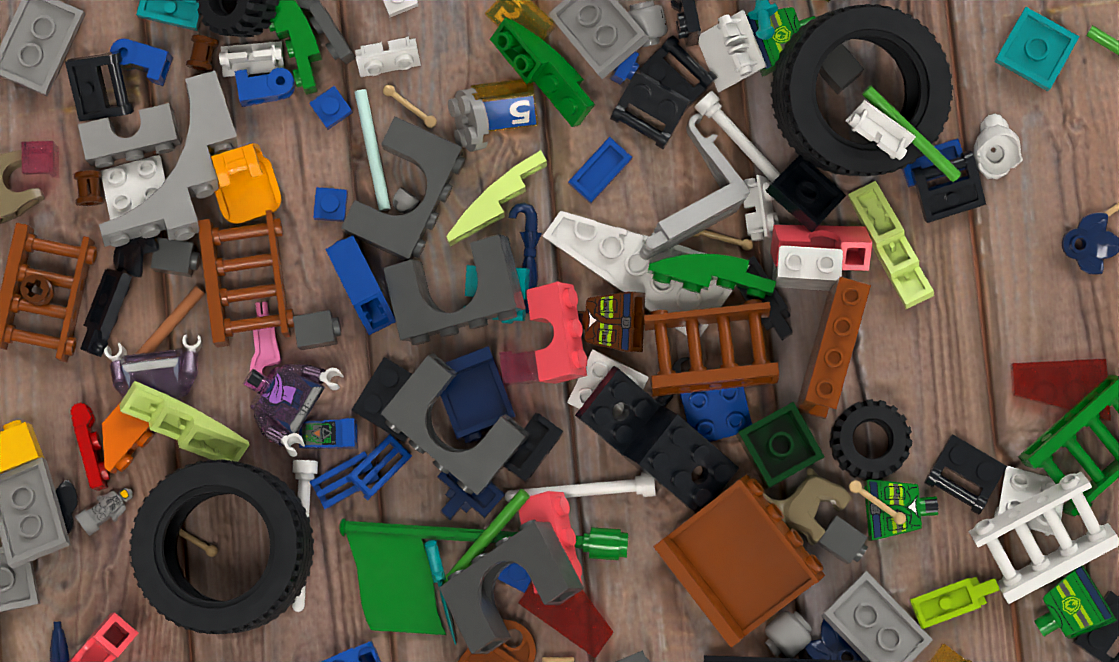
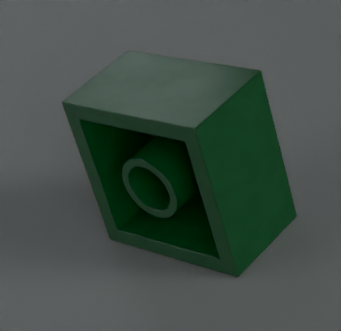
M794 402L736 434L766 490L825 457Z

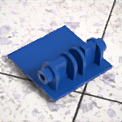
M744 387L679 394L681 403L684 406L687 423L709 442L734 436L739 431L752 425Z

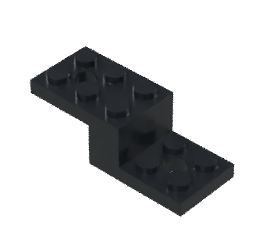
M615 366L611 368L575 414L579 420L632 465L655 479L695 514L720 494L739 469L737 465L682 417L660 405ZM622 402L624 405L623 413L619 417L613 418L612 410L614 406ZM701 466L703 470L701 477L698 480L692 481L691 475L693 470Z

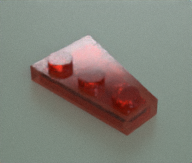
M1106 359L1011 364L1013 396L1071 410L1108 377ZM1107 405L1099 413V419L1109 422L1111 421L1110 406Z
M532 583L518 602L522 607L594 658L597 657L613 634L610 626L583 590L561 605H544L539 594L534 593Z

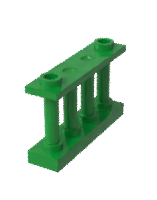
M1110 374L1018 456L1027 467L1033 469L1037 467L1043 468L1054 483L1058 484L1065 475L1052 460L1054 457L1052 454L1060 447H1066L1092 479L1090 481L1092 488L1083 492L1090 507L1092 506L1091 502L1119 478V442L1099 419V413L1107 405L1113 406L1119 413V376ZM1084 426H1089L1115 458L1103 471L1100 470L1076 440V433ZM1069 499L1063 505V513L1074 517L1080 515L1072 499Z

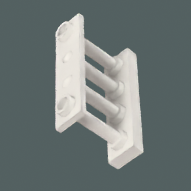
M1082 472L1064 476L1058 484L992 519H984L978 522L972 530L968 531L978 548L987 544L1003 574L1002 579L997 581V584L1008 604L1119 546V538L1108 523L1099 525L1083 492L1092 488ZM1069 499H1072L1088 530L1086 535L1076 540L1070 539L1054 508ZM1041 514L1044 515L1060 545L1058 550L1048 555L1042 554L1026 522ZM1013 529L1016 530L1031 559V563L1020 570L1014 569L998 539L999 536Z

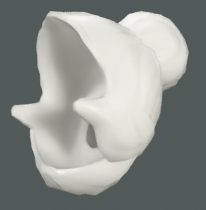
M995 113L988 115L980 125L981 133L974 144L973 155L977 169L986 179H999L1008 174L1010 168H1015L1023 161L1019 137L1009 129L1007 121L1001 115ZM994 147L995 152H991V148Z

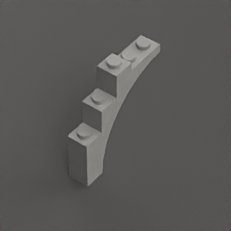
M216 71L185 79L190 104V125L186 143L179 160L162 186L147 200L126 214L99 224L104 247L109 245L112 247L123 246L131 239L141 236L143 238H151L158 235L162 230H166L169 241L174 239L177 241L187 240L193 237L194 233L199 232L198 220L191 198H206L212 195L214 191L219 190L218 178L210 156L238 148L237 135Z

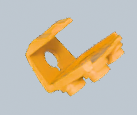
M251 143L211 156L219 190L214 192L220 211L228 222L234 224L244 223L266 216V210L277 211L282 201L280 189L272 164L269 159L263 157L258 144Z

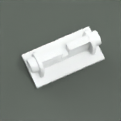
M408 36L388 41V51H383L382 42L360 46L361 49L355 50L360 77L376 76L385 72L407 70L411 67L421 66L416 39H409Z
M282 41L221 46L219 60L220 65H222L223 77L235 76L234 71L247 69L248 75L267 74L276 68H284Z
M866 100L846 119V122L852 126L851 130L853 132H858L871 142L875 141L877 143L876 146L888 153L891 159L897 158L901 160L907 153L905 148L916 138L915 135Z
M756 175L757 183L755 178L743 180L750 190L743 203L746 209L752 207L756 209V212L745 214L747 234L751 236L752 241L764 240V237L772 239L773 224L779 225V219L776 212L773 211L772 200L774 198L766 192V189L772 182H769V179Z

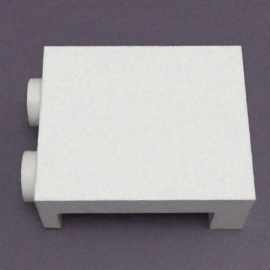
M780 246L778 266L775 267L773 262L772 280L776 281L775 287L829 291L838 278L842 277L843 251L841 249Z

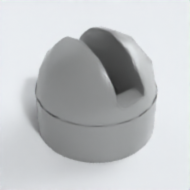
M402 187L397 190L393 197L394 208L403 214L413 211L420 202L419 199Z

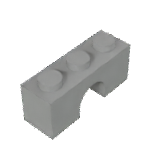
M167 103L139 110L141 119L140 129L129 138L118 137L115 133L114 124L108 117L78 124L85 160L91 166L95 165L96 168H105L112 166L114 160L126 158V161H134L144 158V153L156 151V154H164L174 151V146L181 145L174 109Z

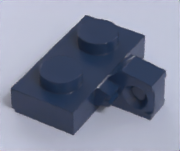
M441 472L437 476L440 481L450 488L445 494L450 500L441 510V513L448 520H451L460 509L467 513L471 508L485 519L505 496V493L492 482L481 494L476 495L474 492L472 494L465 492L457 484L459 479L450 472L448 474Z

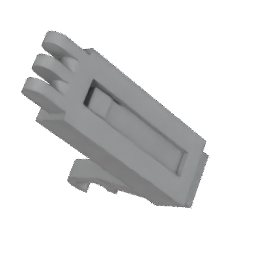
M700 113L690 118L686 126V132L703 157L720 189L658 222L654 233L646 239L639 252L640 257L644 260L665 252L738 211L750 193L744 181L715 146L714 141L718 135L711 134L710 137L705 138L695 127V124H699L703 116Z

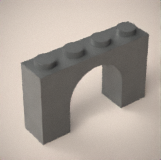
M394 116L381 143L383 150L415 164L422 170L427 178L426 195L416 209L407 214L396 216L382 213L354 200L341 229L344 233L350 236L353 235L356 239L404 261L413 260L414 257H420L426 241L422 240L427 229L433 230L439 217V213L435 211L440 201L444 203L447 201L453 187L449 182L454 173L459 175L466 158L462 157L463 149L461 146Z
M498 234L470 242L478 276L477 290L467 306L452 313L441 310L433 302L421 261L411 259L384 267L383 270L400 340L409 341L412 345H420L430 342L429 336L440 334L441 337L456 335L459 333L458 328L468 325L470 329L481 328L488 325L487 320L497 317L499 321L513 319L517 317L516 312L525 310L509 238Z
M434 353L430 354L390 401L381 415L386 418L385 424L398 434L402 431L411 439L409 444L415 450L422 454L427 452L434 458L433 464L445 474L450 472L459 479L457 484L469 494L474 492L476 495H479L488 487L530 433L505 414L498 419L475 447L457 449L445 444L434 431L432 410L436 400L458 373Z
M530 520L522 524L517 534L499 540L495 544L496 548L472 559L471 566L465 570L462 569L452 573L447 578L448 582L439 587L471 654H488L511 638L494 600L496 581L501 572L509 565L516 563L526 570L544 605H561L584 589L550 522Z

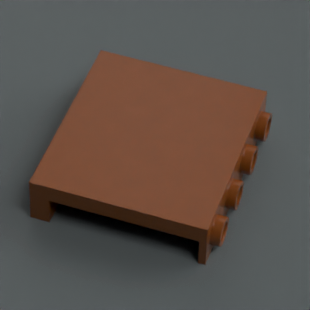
M839 277L829 290L796 405L799 412L826 419L829 408L837 409L871 285Z
M747 474L653 546L731 648L825 576L822 572L824 568L820 560L815 555L808 554L802 546L804 542L799 533L787 527L782 520L784 516L781 510L774 503L770 504L763 496L764 489L755 478L750 479Z

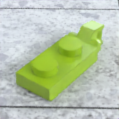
M976 576L912 598L909 601L921 629H925L981 608V605L987 603L984 596L1000 589L995 578L979 583Z

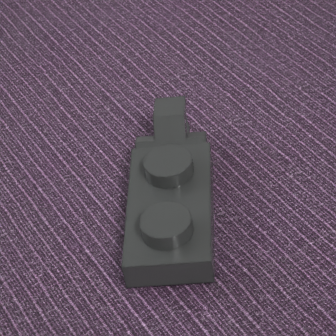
M296 0L301 10L310 11L313 14V17L309 20L320 35L324 32L330 41L325 45L335 60L340 58L346 65L353 61L356 56L321 1Z

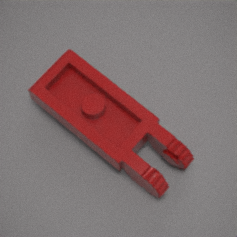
M81 402L73 404L74 406L70 410L71 419L89 486L96 491L107 489L106 480L110 479V472L105 469L104 461L101 462L98 450L102 449V443L98 432L92 431V426L96 421L94 414H92V408Z

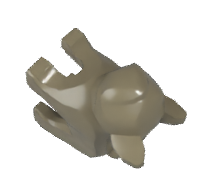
M808 468L806 471L807 477L790 497L785 500L771 499L764 493L763 496L770 504L774 503L781 510L784 516L782 520L790 530L794 529L798 533L805 535L807 542L813 546L826 532L814 519L820 502H831L833 508L839 512L845 508L852 497L842 486L831 483L827 479L818 476L812 468Z

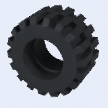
M196 0V3H199L198 14L203 16V24L209 26V30L213 33L223 36L254 37V35L262 34L263 28L268 29L271 25L270 19H275L277 14L275 7L279 6V0H238V2L237 0Z
M873 399L865 400L864 402L859 401L847 408L835 420V424L830 432L832 434L829 441L830 448L832 447L834 460L838 461L839 467L843 471L846 470L849 476L862 478L861 480L882 479L898 470L903 465V462L907 460L910 454L909 448L912 447V440L910 439L912 431L910 426L907 427L905 422L907 419L904 414L900 415L897 412L898 408L894 405H886V402L882 400L878 402L873 401ZM865 422H873L880 425L888 437L886 452L875 459H869L860 455L853 444L855 429Z

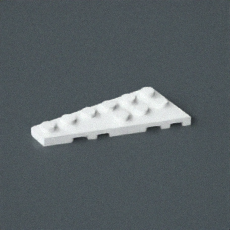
M563 211L558 213L543 235V238L621 292L645 293V308L650 312L667 310L668 313L722 307L733 291L716 286L717 280L711 279L708 290L701 289L700 293L683 289V283L671 280L669 285L652 280L653 274L647 273L650 263L680 255L706 254L688 247L676 245L663 253L644 260L640 257L639 252L646 239L650 236L640 235L626 229L609 226ZM709 324L699 325L700 337ZM686 326L675 328L687 336Z

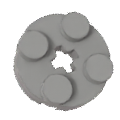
M473 88L459 90L456 92L455 98L448 100V110L451 117L455 119L457 129L454 132L455 142L470 152L485 149L488 142L482 143L483 135L489 134V123L482 99L475 100L472 94L477 93V91Z

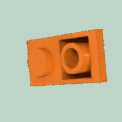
M119 404L102 423L105 469L113 474L118 470L123 472L133 461L134 458L131 455L139 446L144 448L154 437V433L149 428V422L120 412Z

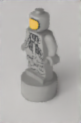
M124 488L119 492V496L114 491L102 496L99 495L96 497L99 501L96 506L87 511L85 509L82 510L75 518L88 536H91L110 517L113 522L118 520L117 518L126 510L123 501L127 502L132 499L133 492L131 489Z

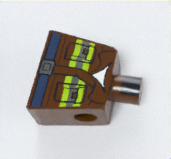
M623 292L588 298L586 301V311H578L579 321L582 324L583 330H585V341L625 352H643L645 293Z

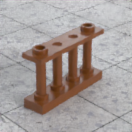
M272 210L265 211L267 223L220 230L219 227H214L210 219L198 221L213 344L217 348L230 346L229 337H233V333L281 326V332L285 338L291 337L290 328H294L293 309L287 308L278 237L283 236L281 219L275 218ZM269 235L271 253L223 260V257L218 258L217 246L222 245V242ZM273 265L275 284L234 290L222 288L221 276H225V272ZM277 296L279 314L231 321V318L226 319L225 307L229 306V303Z
M16 223L0 290V349L7 350L8 343L12 344L13 341L55 349L57 350L55 358L62 362H68L69 356L74 355L77 338L73 336L89 266L94 265L97 257V247L94 246L95 242L91 238L83 236L81 247L39 239L34 234V229L29 225ZM36 250L78 259L74 277L30 268V265L27 264L29 252L33 253ZM37 274L48 280L53 286L71 289L67 307L53 304L33 305L20 295L22 281L29 275ZM25 311L64 319L60 338L16 329V326L13 325L15 313Z
M754 299L745 301L743 305L672 313H668L667 310H655L650 312V315H644L645 331L655 330L659 372H657V375L651 376L652 397L778 383V362L770 363V360L766 359L761 318H769L770 302L762 303L761 300ZM749 320L754 358L751 365L739 366L735 363L730 322ZM717 323L723 365L719 369L707 370V367L703 365L699 325ZM686 326L691 368L688 369V372L676 373L675 370H672L667 328Z

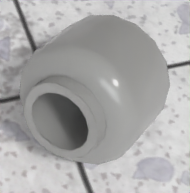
M654 0L630 5L628 14L650 38L642 47L659 44V37L664 36L668 31L663 7L658 4L655 5Z
M784 611L765 627V633L769 638L765 644L776 657L782 653L787 658H793L811 642L809 633L812 631V628L798 612L795 611L792 614Z

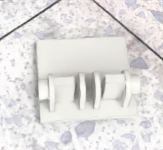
M744 10L731 17L727 14L718 18L719 24L701 33L698 43L709 71L718 77L714 81L718 93L767 67Z
M160 154L101 170L110 220L120 217L142 204L162 186L166 178Z
M592 349L587 360V376L578 379L567 403L580 409L613 366L619 368L642 389H644L649 377ZM622 402L614 406L612 410L613 418H617L623 413L624 405Z
M1007 466L1004 472L999 507H996L994 517L1056 484L1048 476ZM1064 502L1054 507L1060 519L1062 518ZM1043 514L1026 522L1030 531L1032 529L1043 532L1045 536L1054 535Z

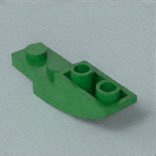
M279 0V6L275 7L277 14L275 19H270L271 25L269 30L270 32L276 31L279 40L290 37V39L285 40L289 58L295 57L298 68L293 69L297 88L303 86L306 95L316 93L318 90L311 63L322 60L317 41L296 1Z
M505 18L490 38V41L526 84L533 82L537 84L571 127L580 125L595 106L593 101L579 86L584 79L556 50L536 34L510 18Z
M689 254L665 258L650 263L647 272L653 274L652 280L669 285L671 280L683 283V289L694 293H700L701 289L708 290L711 279L717 280L716 286L729 290H734L735 286L747 289V295L764 299L765 295L771 296L776 285L774 280L746 273L750 260L719 254Z

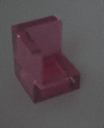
M53 141L21 142L22 173L24 175L50 174L52 178H59V147Z
M512 351L499 352L504 387L539 382L535 351L512 354Z

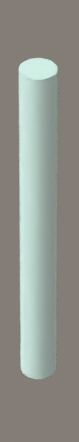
M357 90L354 93L378 210L380 212L391 209L367 90Z

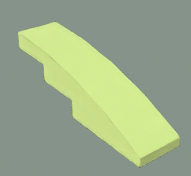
M541 150L511 168L470 205L446 236L450 247L505 217L500 205L526 192V187L522 180L547 167V160Z
M874 181L849 193L848 197L862 226H866L872 240V247L904 307L908 309L933 297L934 290L919 266V260L905 237V230L877 182Z
M136 381L133 382L119 404L120 412L149 422L150 430L178 440L179 448L211 460L239 462L250 445L248 440L197 409Z

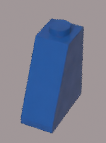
M354 236L341 239L334 245L326 248L325 250L368 335L395 323V317Z

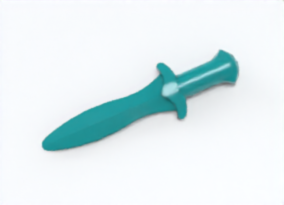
M755 0V9L748 12V16L750 19L758 20L759 29L756 32V36L762 40H768L775 34V29L771 26L770 16L778 10V7L775 3L770 4L768 0Z
M429 540L424 546L433 583L437 582L438 587L443 585V581L446 580L437 541ZM440 591L448 626L456 645L451 612Z

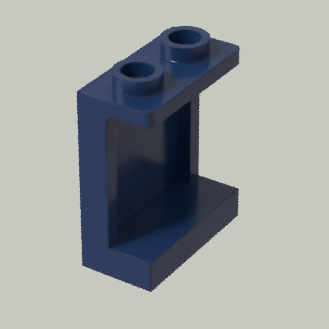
M489 346L446 362L458 374L440 396L458 441L464 439L465 444L481 439L483 437L481 432L491 429L498 419L505 414L513 420L516 419Z

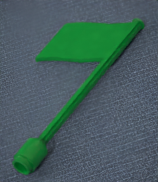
M343 518L339 523V532L344 537L345 534L347 535L357 567L361 605L370 629L374 631L447 635L438 614L432 573L422 539L475 542L485 530L346 521V518ZM591 527L590 533H584V536H576L575 548L583 549V552H589V559L619 561V557L627 558L628 533L621 532V529ZM501 531L491 543H497L505 537H512L518 532Z

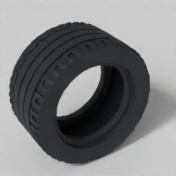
M879 4L854 5L817 16L791 36L790 41L784 45L785 49L780 52L779 60L775 63L776 69L772 74L774 77L770 86L772 87L770 95L773 99L771 106L774 108L775 114L773 115L777 119L778 129H781L783 132L782 136L787 139L788 145L793 147L795 153L801 155L806 162H811L813 166L834 174L876 176L892 173L907 167V164H913L917 158L924 155L913 143H910L905 148L907 153L901 160H898L897 158L891 159L888 153L876 146L877 143L875 141L859 144L849 141L834 132L825 122L817 104V77L827 56L843 42L850 39H859L878 45L895 60L903 77L905 95L900 114L932 144L939 139L938 135L944 130L943 125L948 121V114L951 112L950 101L953 100L952 73L950 74V64L946 61V53L941 49L942 45L936 42L935 35L929 32V28L922 26L918 19H913L912 15L905 14L899 9H892L890 6H881Z
M207 460L185 465L183 469L178 468L174 473L165 476V480H160L157 486L149 491V496L144 498L142 507H139L137 510V517H134L133 522H135V525L131 529L130 533L132 536L129 539V544H131L129 556L132 559V562H130L131 567H134L135 571L133 573L134 578L137 579V585L142 589L144 598H147L149 604L155 607L160 615H164L166 620L174 622L178 627H184L186 630H192L197 633H240L270 623L273 619L278 618L281 613H285L287 608L295 602L296 596H300L303 586L307 583L305 580L307 576H310V567L313 565L311 560L312 555H314V539L311 534L313 529L310 527V518L306 516L307 511L302 506L300 498L296 497L295 492L285 482L281 481L279 477L259 467L241 462ZM223 494H234L249 502L262 516L269 533L270 554L262 576L250 590L237 598L219 601L203 595L188 582L179 564L177 542L181 527L194 508L209 498Z

